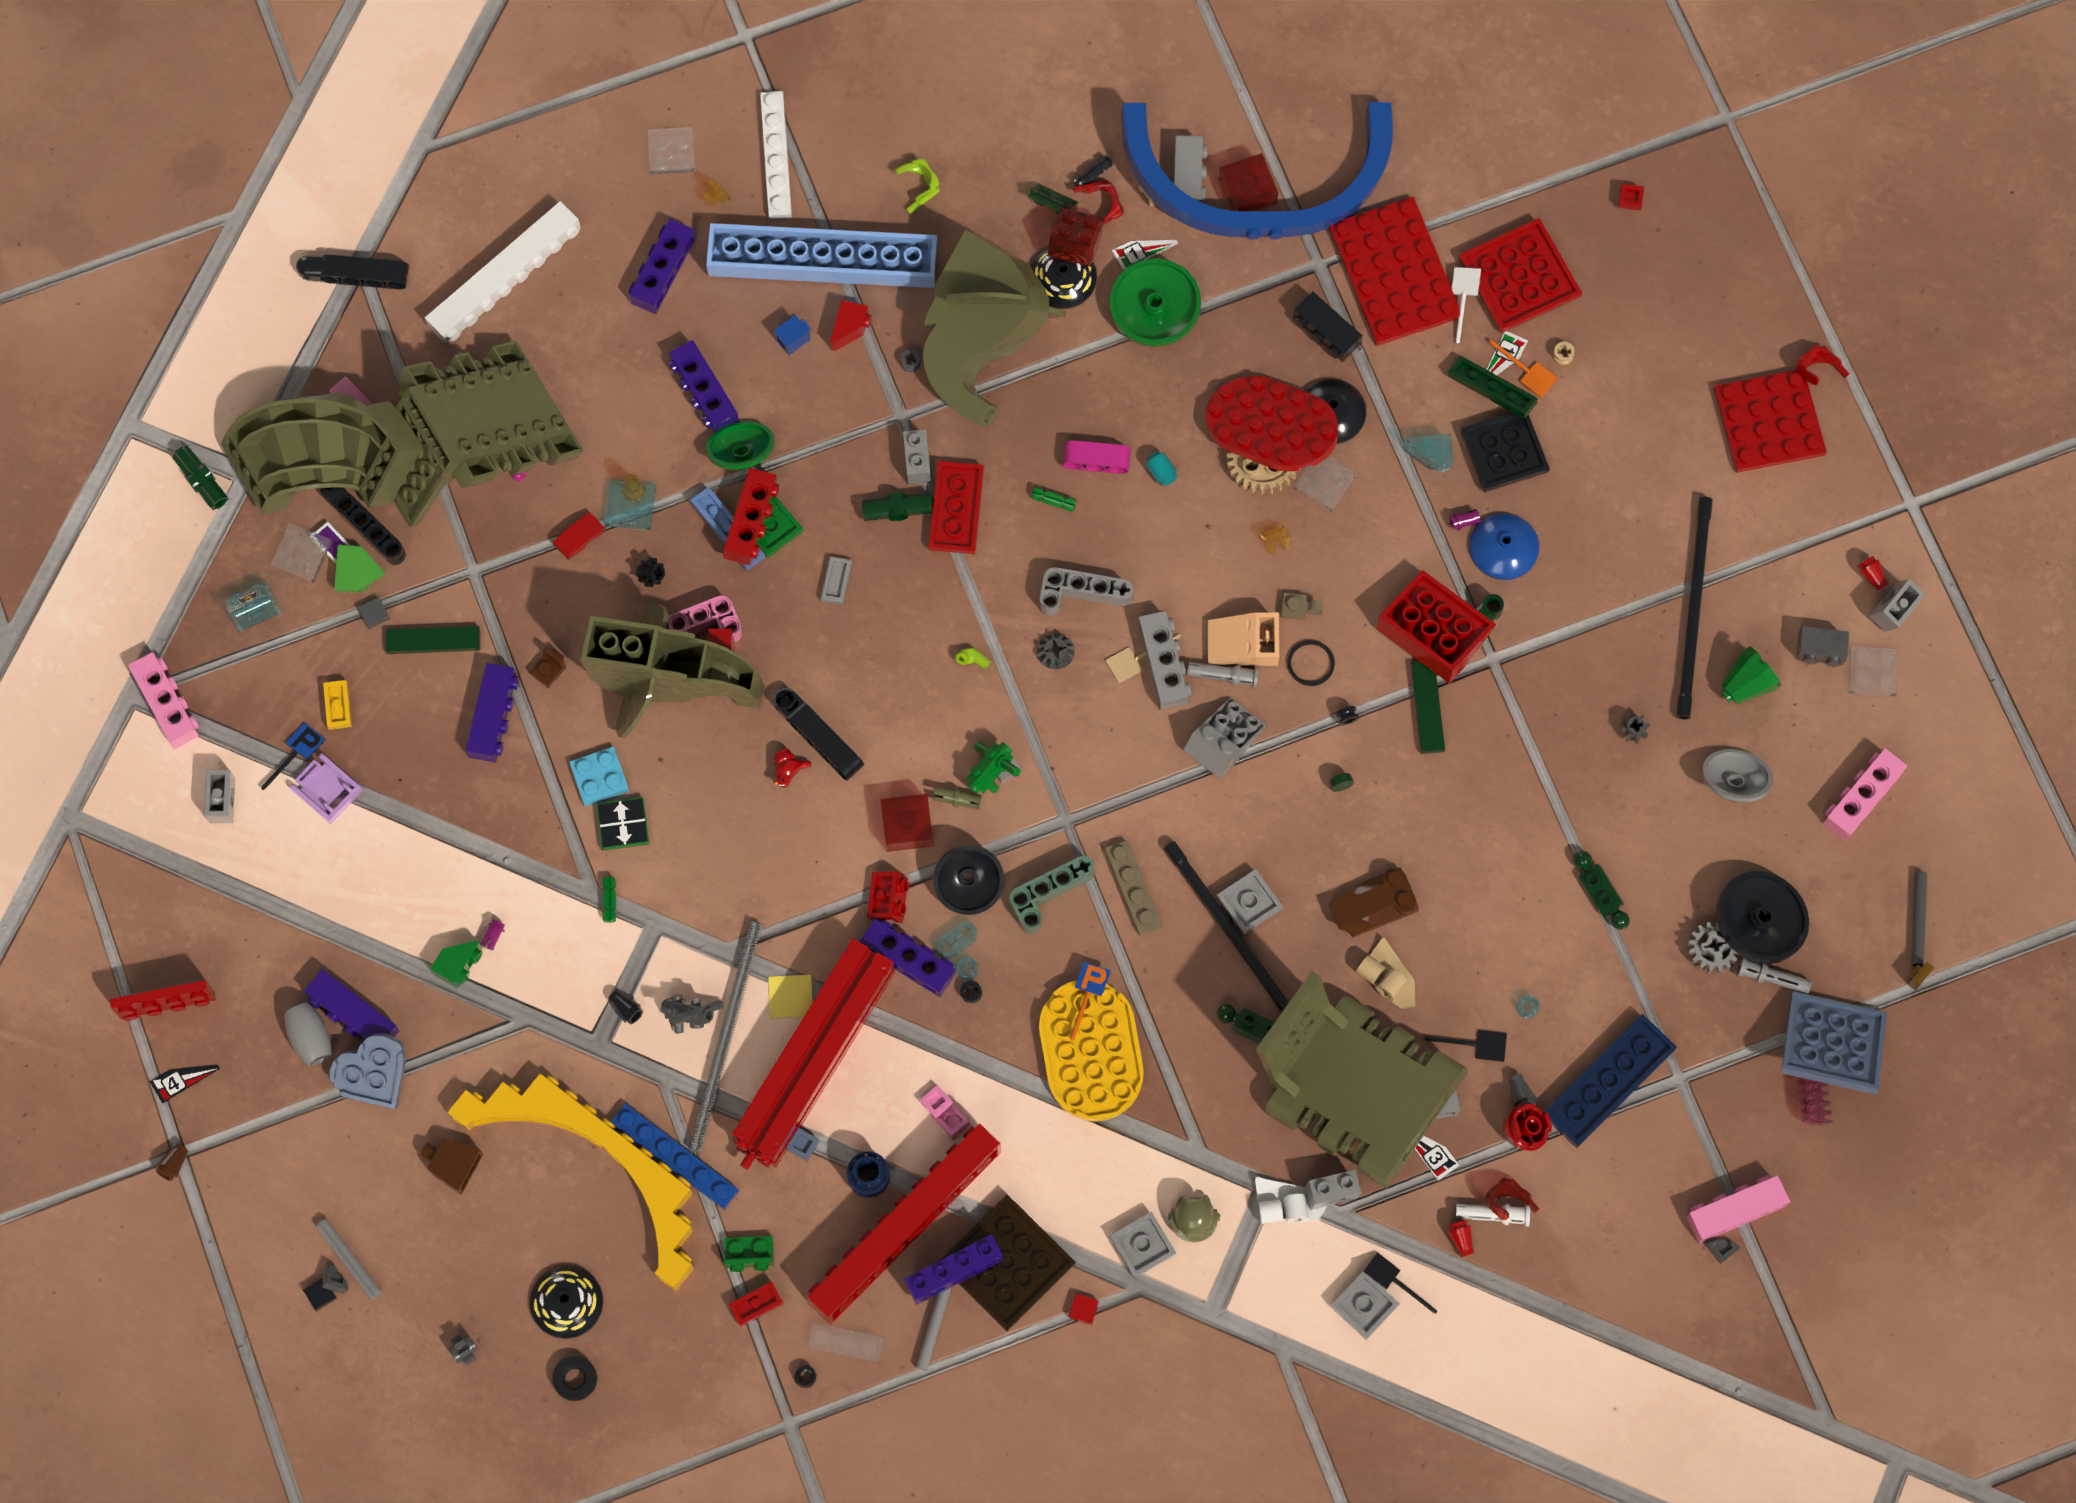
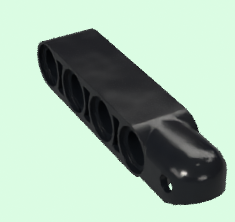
M306 255L298 259L296 270L299 276L307 281L402 290L407 285L409 264L398 260L340 255Z
M341 487L319 488L320 495L388 563L399 565L405 560L406 553L400 541L351 494L346 493ZM345 503H352L350 508L341 509ZM361 518H367L364 524H357ZM375 534H383L379 540H373ZM394 548L399 549L397 554L389 555L390 550Z
M783 688L774 694L773 702L775 708L844 780L848 781L864 766L860 757L792 689Z

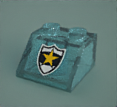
M268 582L257 583L250 590L243 593H235L228 600L224 601L228 613L239 632L282 613Z

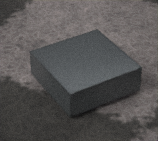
M379 597L358 607L368 629L390 619Z

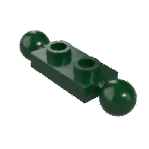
M1579 851L1575 854L1573 861L1578 869L1584 870V873L1578 877L1604 917L1611 914L1612 926L1618 930L1625 929L1630 923V918L1626 912L1619 910L1625 903L1602 866L1597 864L1592 867L1593 860L1591 854L1587 851Z
M1223 1004L1217 1010V1017L1221 1022H1234L1232 1031L1257 1043H1261L1275 1023L1244 1007L1240 1014L1236 1013L1235 1008L1229 1004Z

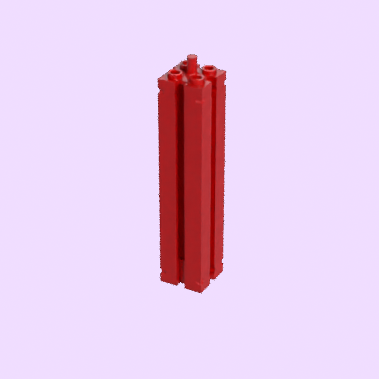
M851 939L846 951L843 952L742 1116L739 1125L736 1126L732 1133L734 1144L737 1145L736 1149L746 1155L740 1164L742 1168L748 1170L756 1157L757 1161L768 1168L772 1165L777 1168L782 1156L787 1151L786 1147L797 1129L802 1127L887 988L888 982L893 978L895 969L893 968L894 962L878 952L871 951L869 947L857 940Z

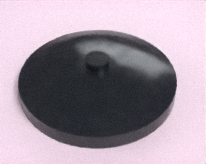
M1764 871L1743 873L1728 883L1718 898L1716 916L1719 929L1732 949L1746 959L1763 964L1782 962L1794 955L1807 938L1809 931L1807 907L1798 891L1789 882L1775 874Z

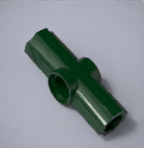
M188 445L180 447L175 451L172 459L185 474L186 480L194 491L200 493L212 510L223 507L229 498L217 484L215 477L208 467L199 461Z
M903 492L888 494L885 498L861 500L864 521L880 519L902 521L909 516L933 513L930 492L906 495Z

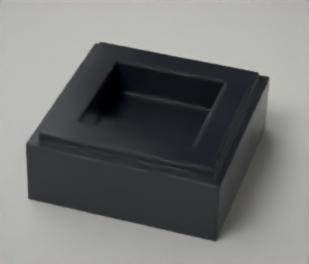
M323 1278L303 1289L316 1312L337 1299L332 1290L322 1288Z

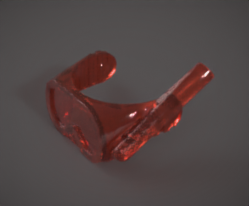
M1502 1178L1499 1183L1489 1189L1485 1197V1205L1501 1220L1509 1218L1508 1211L1496 1204V1201L1503 1197H1516L1523 1200L1526 1205H1530V1209L1534 1213L1540 1209L1531 1199L1530 1192L1521 1188L1513 1178Z

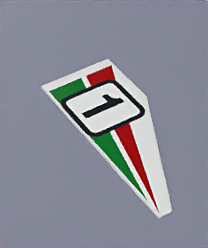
M1177 240L1129 241L1113 249L1112 252L1122 269L1125 270L1132 264L1146 260L1178 244Z
M1505 331L1498 345L1518 360L1528 340ZM1496 349L1486 370L1498 375L1514 362Z

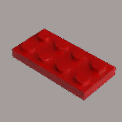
M938 461L929 551L975 554L984 465Z
M206 980L112 998L110 999V1006L120 1019L133 1021L141 1015L157 1016L166 1010L182 1011L186 1009V1006L195 1005L196 1007L207 1006L210 1004V1001H215L216 999L214 990Z

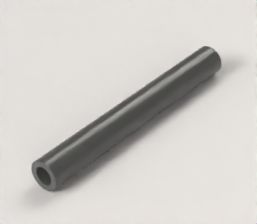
M1926 872L1915 873L1912 966L1919 965L1920 967L1924 965Z

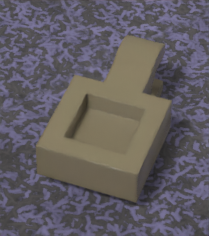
M1284 593L1282 618L1305 620V613L1322 615L1323 601L1314 600L1307 602V595Z

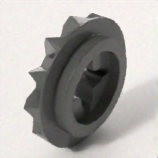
M1051 633L1043 637L1038 644L1037 655L1040 662L1047 668L1062 669L1073 660L1074 646L1070 638H1067L1062 633ZM1053 643H1055V645H1057L1059 649H1063L1059 651L1058 659L1056 658L1054 652H1049L1053 649Z

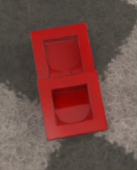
M589 512L553 541V545L567 559H570L584 550L588 542L604 533L605 527Z

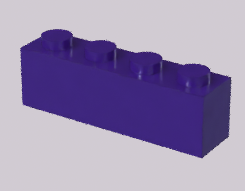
M486 663L466 747L468 758L496 763L497 757L502 755L504 743L501 742L502 735L507 733L509 720H506L508 711L511 712L514 705V698L511 697L513 690H517L519 684V676H517L513 667Z
M323 969L304 990L305 994L309 997L306 1000L316 1009L322 1007L327 1011L325 1016L334 1023H337L339 1020L345 1025L343 1029L352 1037L358 1035L363 1039V1042L371 1034L383 1033L395 1037L399 1032L394 1023Z

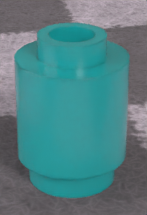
M1157 451L1147 458L1148 463L1146 467L1158 484L1161 483L1163 487H1166L1178 478L1177 470L1165 452L1159 453Z

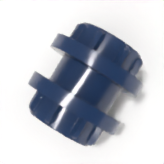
M870 1151L854 1156L847 1167V1178L850 1188L857 1195L864 1198H874L881 1195L887 1189L890 1182V1171L886 1160L878 1153ZM865 1168H874L878 1171V1176L873 1181L865 1182L859 1179V1173Z

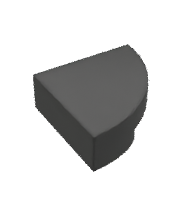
M1714 1239L1705 1244L1720 1264L1740 1249L1736 1243L1724 1239Z
M327 1263L323 1267L322 1288L345 1294L348 1290L346 1279L342 1278L335 1266Z

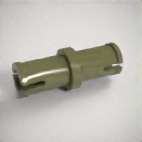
M935 786L932 801L953 804V807L960 805L979 810L982 795L962 792L958 788L951 790Z

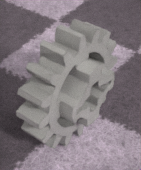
M1710 921L1706 923L1705 929L1699 925L1697 932H1692L1690 937L1693 940H1689L1687 946L1692 947L1688 951V955H1694L1692 964L1700 963L1699 970L1707 967L1708 974H1711L1713 969H1716L1717 973L1720 974L1722 967L1729 970L1731 967L1730 963L1735 964L1737 958L1734 955L1739 954L1732 949L1725 939L1718 936L1721 935L1723 937L1718 922L1712 927ZM1705 935V943L1698 945L1700 938ZM1713 944L1714 947H1718V950L1715 951L1714 948H1709V946ZM1729 950L1727 958L1722 960V953Z

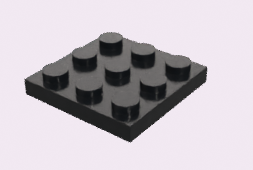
M1511 412L1461 428L1460 432L1483 492L1548 473L1550 470L1529 414L1523 419Z

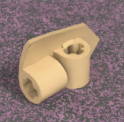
M1383 937L1372 953L1367 955L1362 961L1356 973L1376 986L1377 992L1400 1010L1415 1007V980Z

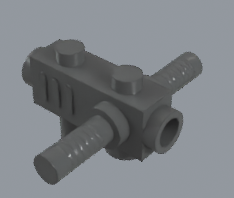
M675 994L673 997L662 1002L661 1012L665 1014V1019H669L670 1025L674 1026V1033L681 1034L684 1033V1022L690 1023V1028L693 1029L703 1028L704 1024L712 1021L714 1011L722 1009L724 1005L721 1000L704 1003L701 1002V998L689 1000L683 999L682 994Z

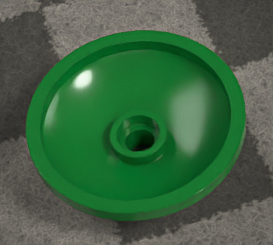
M751 421L735 422L718 429L710 436L706 443V453L709 460L721 468L728 470L748 469L760 464L771 454L775 446V439L772 431L761 423Z

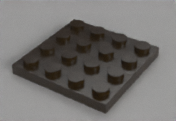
M1007 1194L942 1258L944 1259L991 1234L993 1235L1003 1255V1261L959 1283V1285L1006 1332L1076 1264Z

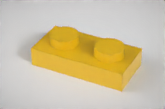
M347 680L323 683L327 728L332 730L352 727Z

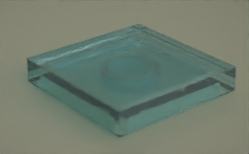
M610 480L604 525L651 530L656 484Z

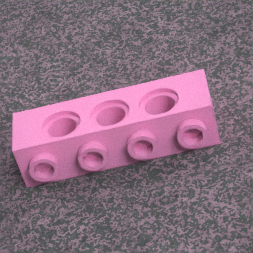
M152 652L129 664L128 667L173 749L199 737L196 731L199 725L193 715L188 716L185 710L189 707L183 696H177L175 690L178 689V686L173 677L168 678L164 671L168 668L162 657L157 659ZM160 677L159 682L150 684L152 678ZM171 696L167 703H160L163 697ZM181 715V719L178 722L171 723V719L174 716Z
M1886 748L1881 754L1876 752L1868 761L1871 766L1867 771L1861 769L1853 779L1856 784L1852 788L1847 786L1839 796L1842 799L1837 806L1833 803L1825 813L1827 819L1823 824L1845 841H1847L1907 768L1904 762ZM1873 772L1880 773L1883 776V780L1875 779ZM1858 790H1866L1869 797H1862ZM1844 807H1851L1855 814H1847Z

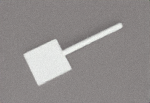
M1454 268L1452 291L1454 295H1462L1456 343H1460L1466 295L1478 296L1481 269Z

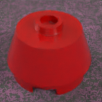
M1529 1103L1515 1106L1503 1124V1133L1506 1140L1512 1146L1526 1151L1540 1149L1546 1143L1549 1132L1552 1131V1123L1548 1113H1543L1535 1104Z

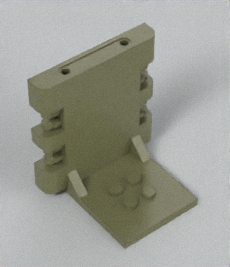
M517 341L492 346L486 358H481V364L478 360H473L469 352L454 355L449 366L444 367V373L441 369H435L431 361L406 366L400 374L399 383L404 395L396 409L402 414L422 445L421 451L394 499L410 528L419 525L445 484L455 478L461 487L466 488L492 481L500 473V467L504 472L508 471L511 475L530 471L534 464H537V458L540 462L555 465L577 459L583 452L581 445Z
M1311 971L1256 1048L1274 1091L1266 1105V1113L1292 1131H1295L1299 1124L1301 1128L1306 1129L1315 1117L1318 1118L1319 1121L1313 1128L1312 1134L1316 1137L1319 1136L1317 1141L1319 1147L1335 1156L1339 1149L1343 1154L1347 1153L1354 1142H1357L1359 1146L1354 1151L1352 1159L1356 1162L1360 1160L1358 1164L1359 1172L1387 1189L1467 1075V1067L1440 1051H1437L1433 1056L1429 1050L1425 1051L1418 1062L1414 1061L1413 1058L1418 1053L1420 1045L1414 1043L1416 1041L1414 1035L1399 1026L1393 1031L1391 1027L1386 1026L1378 1037L1373 1036L1380 1024L1379 1020L1374 1019V1011L1347 995L1343 996L1334 1008L1329 1003L1320 975Z

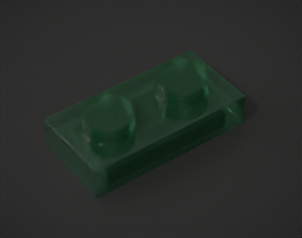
M1039 183L1031 189L1028 196L1036 204L1052 208L1055 213L1062 216L1072 214L1078 205L1077 201Z

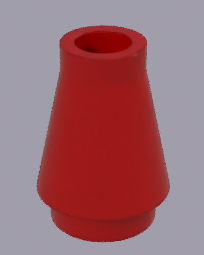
M1872 556L1858 565L1861 570L1859 573L1875 587L1877 592L1889 585L1879 559L1876 560Z
M1467 1220L1449 1224L1448 1234L1456 1246L1460 1257L1473 1254L1471 1225H1468Z

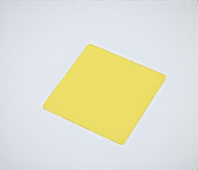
M811 975L769 977L770 1018L804 1017L812 1004Z

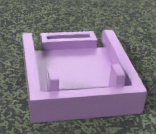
M321 753L318 757L325 764L321 766L314 759L295 779L302 788L299 790L291 784L289 789L331 825L363 790ZM344 791L349 793L334 810L330 807Z

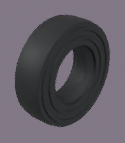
M571 1356L557 1364L553 1372L552 1382L556 1392L562 1398L569 1401H580L587 1398L594 1391L597 1384V1373L594 1366L587 1359ZM573 1369H578L584 1374V1382L577 1388H571L565 1382L566 1374Z

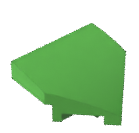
M338 545L334 588L336 592L361 591L364 593L367 587L385 575V572L361 546Z

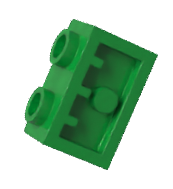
M773 1236L724 1238L725 1269H730V1272H742L744 1268L754 1267L755 1271L769 1270V1267L774 1266Z

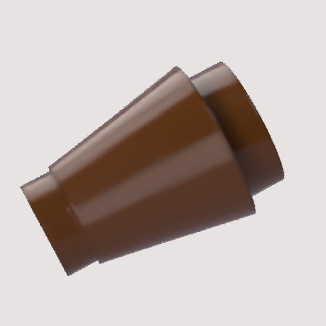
M176 1144L157 1163L156 1173L168 1181H172L174 1177L177 1178L189 1151L184 1146Z

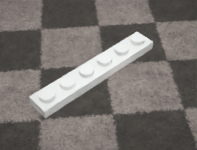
M783 91L762 92L760 94L769 219L792 218Z

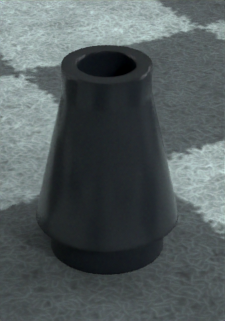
M618 990L614 991L608 998V1001L613 1005L625 1023L634 1024L643 1014L639 1003L621 994Z

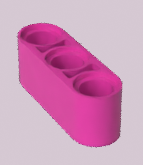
M1066 441L1062 465L1073 470L1124 474L1129 471L1131 449L1128 446L1117 444Z

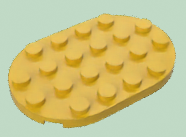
M1075 980L1053 992V995L1043 1006L1040 1015L1039 1032L1048 1084L1056 1102L1072 1116L1087 1121L1109 1120L1125 1112L1135 1102L1141 1091L1144 1069L1132 1008L1124 995L1106 984L1102 997L1090 993L1075 1039L1070 1040L1086 993L1075 988L1077 982Z

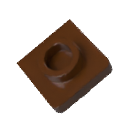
M546 647L543 650L544 656L531 669L530 675L549 688L566 669V665L563 660L564 656L555 649L551 651Z

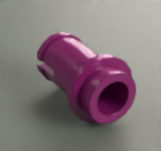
M1474 509L1461 514L1453 513V516L1449 517L1451 528L1460 531L1463 527L1479 524L1480 515L1478 510Z
M492 919L491 923H487L489 927L480 942L481 946L485 948L489 939H491L487 947L491 951L494 950L501 933L505 932V924L495 919Z

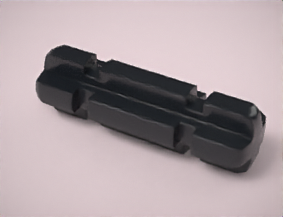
M1104 155L1099 159V162H1095L1085 169L1082 175L1078 174L1074 177V185L1080 186L1086 184V182L1090 183L1104 173L1103 170L1106 171L1112 167V160L1107 155Z

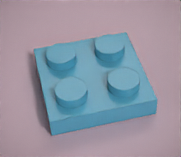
M614 747L570 761L585 807L629 792Z

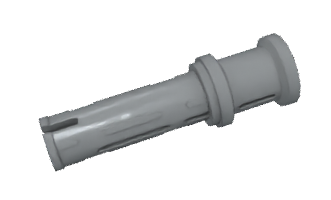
M1190 661L1188 676L1228 681L1234 686L1238 684L1250 685L1257 689L1260 668L1256 667L1254 670L1241 668L1240 665L1224 667Z
M1742 957L1737 971L1738 977L1746 976L1755 979L1757 983L1766 981L1805 994L1809 993L1812 983L1810 979L1769 968L1767 964L1753 962L1745 957Z

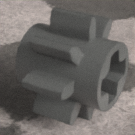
M1631 713L1629 720L1623 718L1621 723L1626 727H1622L1620 733H1625L1626 742L1630 739L1638 744L1640 737L1647 738L1648 733L1644 730H1647L1650 724L1643 721V715L1635 717L1634 713Z
M461 1334L450 1340L453 1346L448 1350L457 1364L464 1361L467 1366L476 1360L474 1354L479 1350L469 1335L463 1339Z

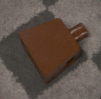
M443 1139L438 1148L426 1143L420 1156L431 1161L427 1169L433 1176L462 1195L483 1153L478 1148Z

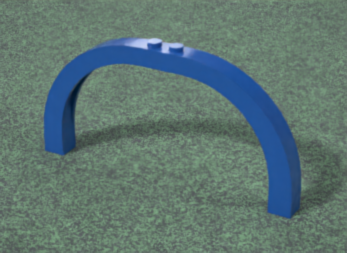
M1369 102L1365 111L1367 130L1365 162L1357 178L1341 194L1322 205L1298 211H1229L1195 200L1180 190L1166 176L1151 149L1147 129L1146 103H1123L1121 110L1122 138L1127 161L1135 178L1146 194L1170 216L1192 228L1220 236L1247 237L1250 240L1260 237L1281 239L1282 237L1313 234L1328 229L1331 225L1351 216L1366 202L1378 185L1389 159L1393 139L1391 102Z

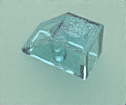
M1451 434L1405 438L1404 451L1427 469H1435V471L1442 472L1452 468L1454 455Z

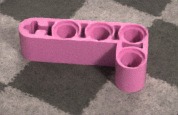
M726 596L714 597L668 616L667 627L670 630H676L673 627L677 623L685 624L682 629L677 631L698 634L716 626L719 629L735 626L737 629L733 632L734 641L737 642L742 637L739 618L731 600ZM720 606L728 607V610L723 613L717 611ZM699 614L707 616L703 621L695 620Z

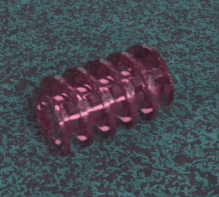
M1799 1078L1797 1080L1798 1085L1802 1086L1798 1089L1799 1094L1802 1095L1799 1100L1804 1105L1800 1110L1801 1113L1805 1114L1801 1118L1802 1122L1808 1125H1825L1833 1122L1832 1120L1825 1119V1116L1832 1114V1111L1824 1109V1107L1831 1105V1102L1823 1100L1830 1093L1822 1091V1088L1829 1086V1084Z

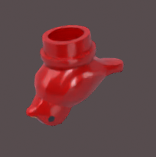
M790 749L777 752L773 756L774 765L776 766L775 776L777 778L774 784L780 788L788 787L792 778L801 769L812 766L811 762L795 759V755L791 753Z

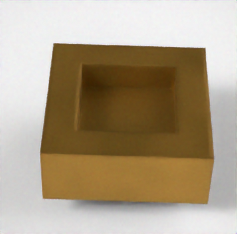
M1928 962L1923 967L1917 965L1909 975L1912 980L1908 985L1916 991L1934 967Z

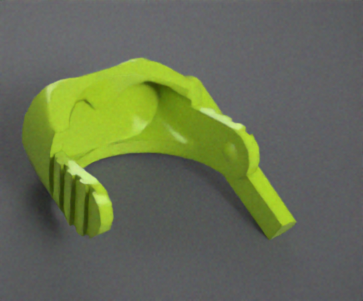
M923 158L913 160L910 164H904L895 171L898 175L904 172L918 173L927 182L928 190L915 198L916 202L907 208L910 214L940 192L939 180Z

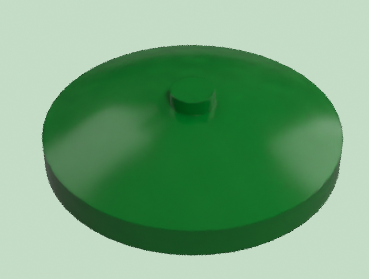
M1146 259L1132 264L1118 276L1111 290L1110 312L1116 327L1125 337L1140 345L1161 347L1173 344L1184 338L1193 329L1200 315L1201 294L1197 282L1184 267L1169 260Z

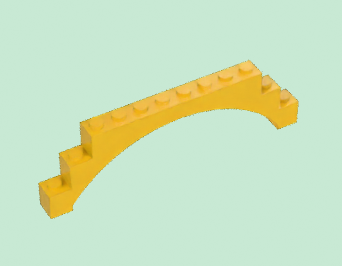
M539 1074L522 1096V1091L512 1083L508 1086L502 1082L485 1104V1099L474 1091L471 1094L465 1090L447 1113L467 1131H470L475 1126L505 1121L548 1124L571 1131L588 1139L613 1157L634 1180L649 1207L658 1244L659 1268L656 1270L655 1275L672 1290L677 1291L694 1269L692 1264H690L692 1259L682 1251L679 1254L676 1253L693 1232L690 1226L692 1222L681 1213L678 1216L676 1215L692 1195V1191L689 1188L691 1184L681 1176L675 1178L671 1175L670 1172L672 1170L663 1162L657 1164L651 1159L653 1155L643 1147L639 1150L632 1145L634 1143L632 1138L625 1133L619 1135L614 1131L615 1126L605 1118L601 1121L595 1116L597 1112L587 1104L584 1106L576 1101L578 1097L568 1089L564 1092L558 1088L559 1083L550 1075L545 1078L542 1074Z

